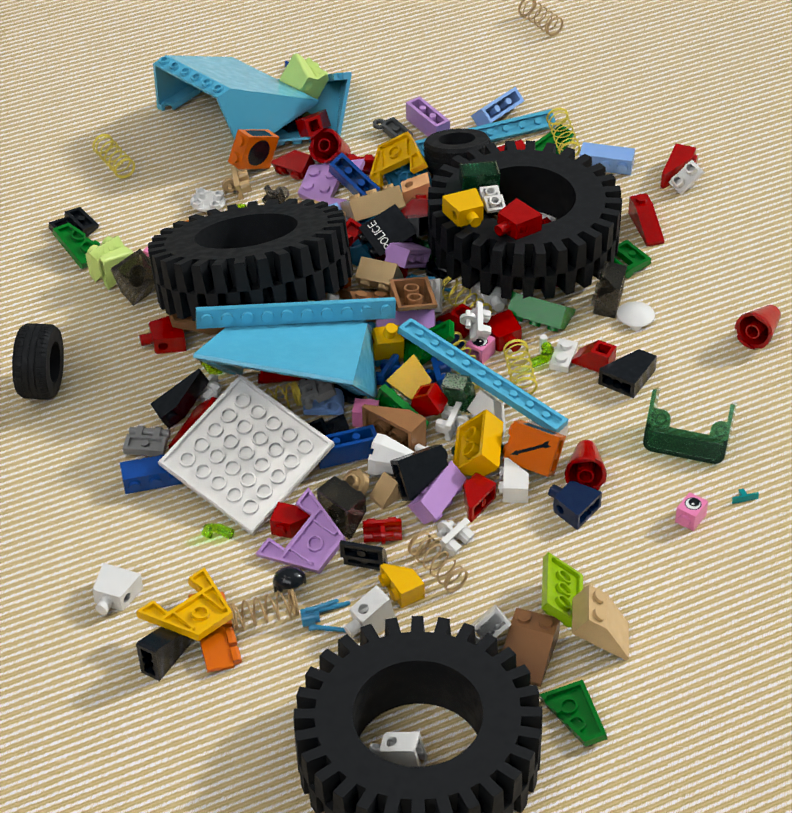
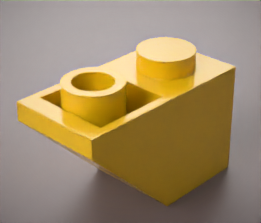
M385 563L380 565L379 581L383 587L386 586L394 602L397 601L401 608L425 598V584L414 569Z

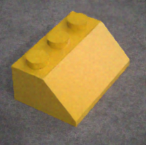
M487 409L457 427L453 463L465 476H473L475 473H478L485 477L489 473L496 471L500 465L504 422Z

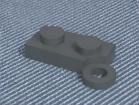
M394 117L387 120L375 119L373 121V127L378 130L383 129V132L391 139L407 131L413 137V133Z

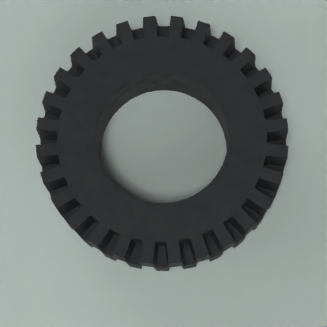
M526 140L525 150H517L515 141H505L504 151H499L494 143L486 144L484 155L476 148L467 150V159L459 155L453 157L451 166L444 164L439 170V176L434 175L432 178L431 187L428 190L429 249H431V256L436 257V265L440 269L447 267V276L452 280L462 276V286L470 289L480 281V293L488 296L496 286L501 287V298L510 300L514 289L522 290L523 299L529 296L533 297L535 289H541L545 299L554 298L556 286L565 295L574 293L575 283H578L583 288L592 284V276L600 279L605 275V268H611L614 263V256H617L622 212L620 186H615L616 178L613 174L605 175L606 167L598 163L592 166V157L586 154L575 160V149L566 147L560 154H556V144L547 142L543 151L535 150V141ZM498 185L500 194H503L505 206L518 198L536 211L555 217L556 220L542 224L541 231L517 240L507 234L498 236L495 233L494 227L497 225V220L491 217L498 215V212L487 213L484 209V219L476 228H473L471 225L457 226L442 212V196L476 188L479 193V187Z
M289 198L279 204L278 199H269L265 205H258L257 201L248 202L247 207L238 208L236 204L228 205L227 211L223 212L215 208L208 210L207 216L195 214L189 216V222L177 221L173 223V228L162 229L160 231L161 235H154L152 242L148 243V254L160 308L162 310L165 309L169 315L177 314V318L180 319L192 316V320L196 321V307L307 302L308 299L321 301L326 298L325 293H336L339 291V286H345L349 282L348 278H352L353 275L343 211L338 210V207L335 205L328 206L327 202L321 201L315 204L314 200L311 199L298 203L297 199Z
M412 616L411 632L401 633L397 617L385 619L384 637L379 638L372 624L360 627V646L347 634L338 639V655L326 649L319 656L320 669L310 666L305 674L306 688L299 686L296 695L297 709H294L293 720L301 786L304 794L309 793L311 807L315 813H513V810L522 813L527 806L528 791L534 792L537 784L538 770L540 771L542 706H539L537 685L530 686V671L524 664L516 668V653L509 647L498 653L497 638L487 633L476 644L475 626L464 623L456 637L451 636L450 619L438 617L434 632H425L423 616ZM408 704H430L448 709L466 720L477 734L472 744L458 756L440 764L424 767L403 766L384 760L370 751L360 740L364 729L376 717L390 709Z

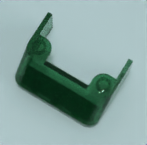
M654 388L644 432V447L651 452L710 464L722 462L731 437L737 403L733 402L731 404L728 421L714 423L711 427L710 435L670 427V414L664 409L657 408L660 388Z

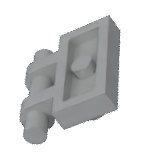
M310 379L299 380L298 386L302 395L301 402L306 409L313 407L312 403L315 399L320 403L337 395L333 383Z
M140 425L130 427L129 434H127L123 445V453L145 456L165 454L168 443L167 438H170L171 431L163 429V427H155V429L145 428V426Z

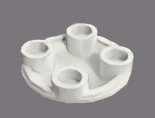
M199 188L190 199V204L198 211L207 212L215 208L217 210L223 208L226 204L224 192L221 190L206 191L204 188Z
M632 301L624 303L618 308L616 319L631 327L633 331H640L642 327L654 321L655 312L648 304Z

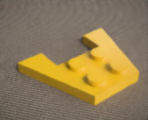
M408 131L378 145L369 178L381 189L384 186L383 175L410 163V171L413 174L428 168L416 142Z
M205 567L188 578V585L194 588L197 593L170 611H166L155 601L149 602L136 611L137 618L200 641L233 619V614Z

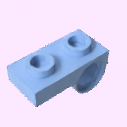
M335 388L337 395L332 396L330 399L320 403L316 399L313 400V407L311 409H306L303 405V414H344L343 392Z

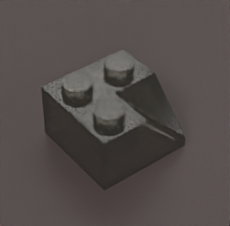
M141 249L111 268L121 293L133 306L156 290L150 259Z
M605 261L603 268H599L597 279L600 280V283L597 282L595 288L597 295L593 294L591 306H594L593 314L616 318L623 295L626 265Z
M334 476L317 489V498L341 533L348 539H351L366 513V496L361 491L351 487L346 481Z

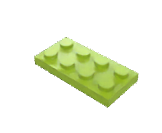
M548 552L543 557L541 608L546 614L560 620L566 627L572 628V598L583 590V574Z

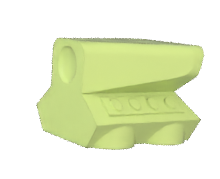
M297 53L293 54L280 77L281 82L316 99L319 98L329 80L327 71L322 70L317 62H314L309 57L304 60Z
M119 236L106 237L100 246L92 245L85 254L90 276L95 282L102 279L108 290L136 265L133 251L124 246Z

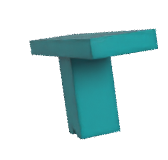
M744 488L739 489L738 493L740 496L732 497V504L758 499L759 493L747 494Z

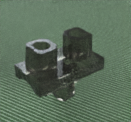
M266 185L264 187L266 195L262 198V201L265 204L269 199H278L279 204H281L288 198L289 191L284 186H278L275 190H272L269 185Z

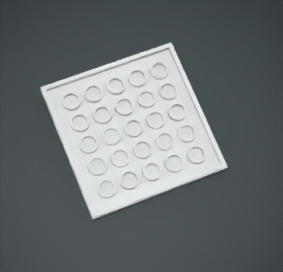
M240 374L158 461V464L253 536L272 516L277 503H283L335 444Z

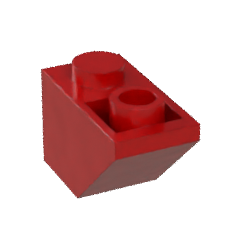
M326 109L295 120L300 137H310L315 131L331 126Z
M294 150L272 160L271 164L276 173L290 175L295 180H303L309 165H314L315 162L310 154Z
M463 303L438 316L436 322L439 320L444 322L450 319L454 322V331L460 332L464 339L469 335V329H466L465 325L460 323V316L466 310H471V308Z
M597 340L581 347L572 358L571 363L599 372L601 367L616 360L617 346Z
M434 382L419 387L412 398L411 407L424 417L436 416L444 411L448 399L437 383Z

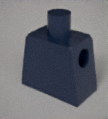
M570 481L563 488L553 484L548 492V495L554 498L553 511L577 530L601 507L602 492L575 481Z

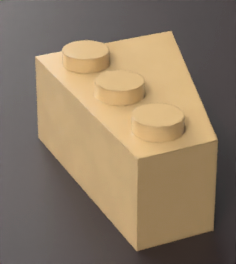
M391 183L382 186L383 190L377 191L376 188L366 191L367 195L360 196V194L349 196L350 200L340 202L342 211L346 212L347 219L351 217L355 221L378 215L394 204L398 208L404 207L406 205L400 185L394 186Z

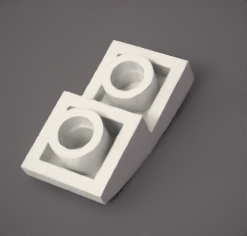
M498 185L479 187V194L487 213L499 212L505 207L503 194H500Z

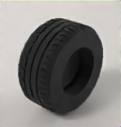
M448 129L433 133L424 142V160L428 165L426 169L431 174L439 176L440 168L444 164L451 166L453 157L459 155L467 159V150L476 148L484 155L485 145L490 144L491 140L486 133L475 129Z
M26 323L19 328L13 347L12 376L15 390L18 395L25 399H52L60 389L63 376L64 346L62 334L53 324Z

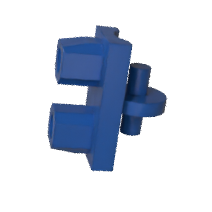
M392 354L390 359L382 360L380 363L381 372H376L377 385L386 384L389 388H392L386 383V380L403 365L399 362L398 354Z
M433 356L431 362L434 370L426 369L425 371L431 378V383L437 382L445 394V387L455 385L452 372H450L451 368L445 363L437 361V358Z

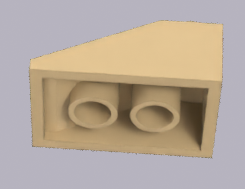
M361 256L355 279L361 287H374L383 292L389 291V280L404 278L398 264Z
M591 585L586 586L572 598V634L627 661L629 659L628 621L607 593Z

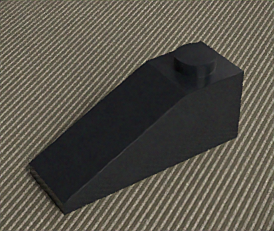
M197 369L151 403V406L168 429L186 417L209 383V380L200 369Z

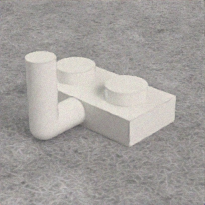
M540 335L539 353L552 357L549 369L568 373L572 365L571 360L578 349V342L559 338L554 350L547 348V335Z

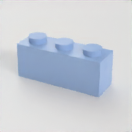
M514 87L481 108L471 117L477 126L492 123L524 102V99L517 88Z
M583 142L579 157L584 154L592 157V166L601 163L606 167V172L631 175L634 165L635 148Z

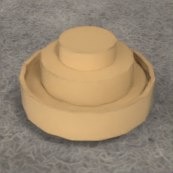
M359 469L348 471L341 483L343 495L352 500H358L363 497L369 487V477L366 472Z

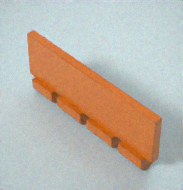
M220 592L221 595L223 596V598H224L225 601H226L224 592ZM231 620L200 640L207 673L234 668V665L242 662Z

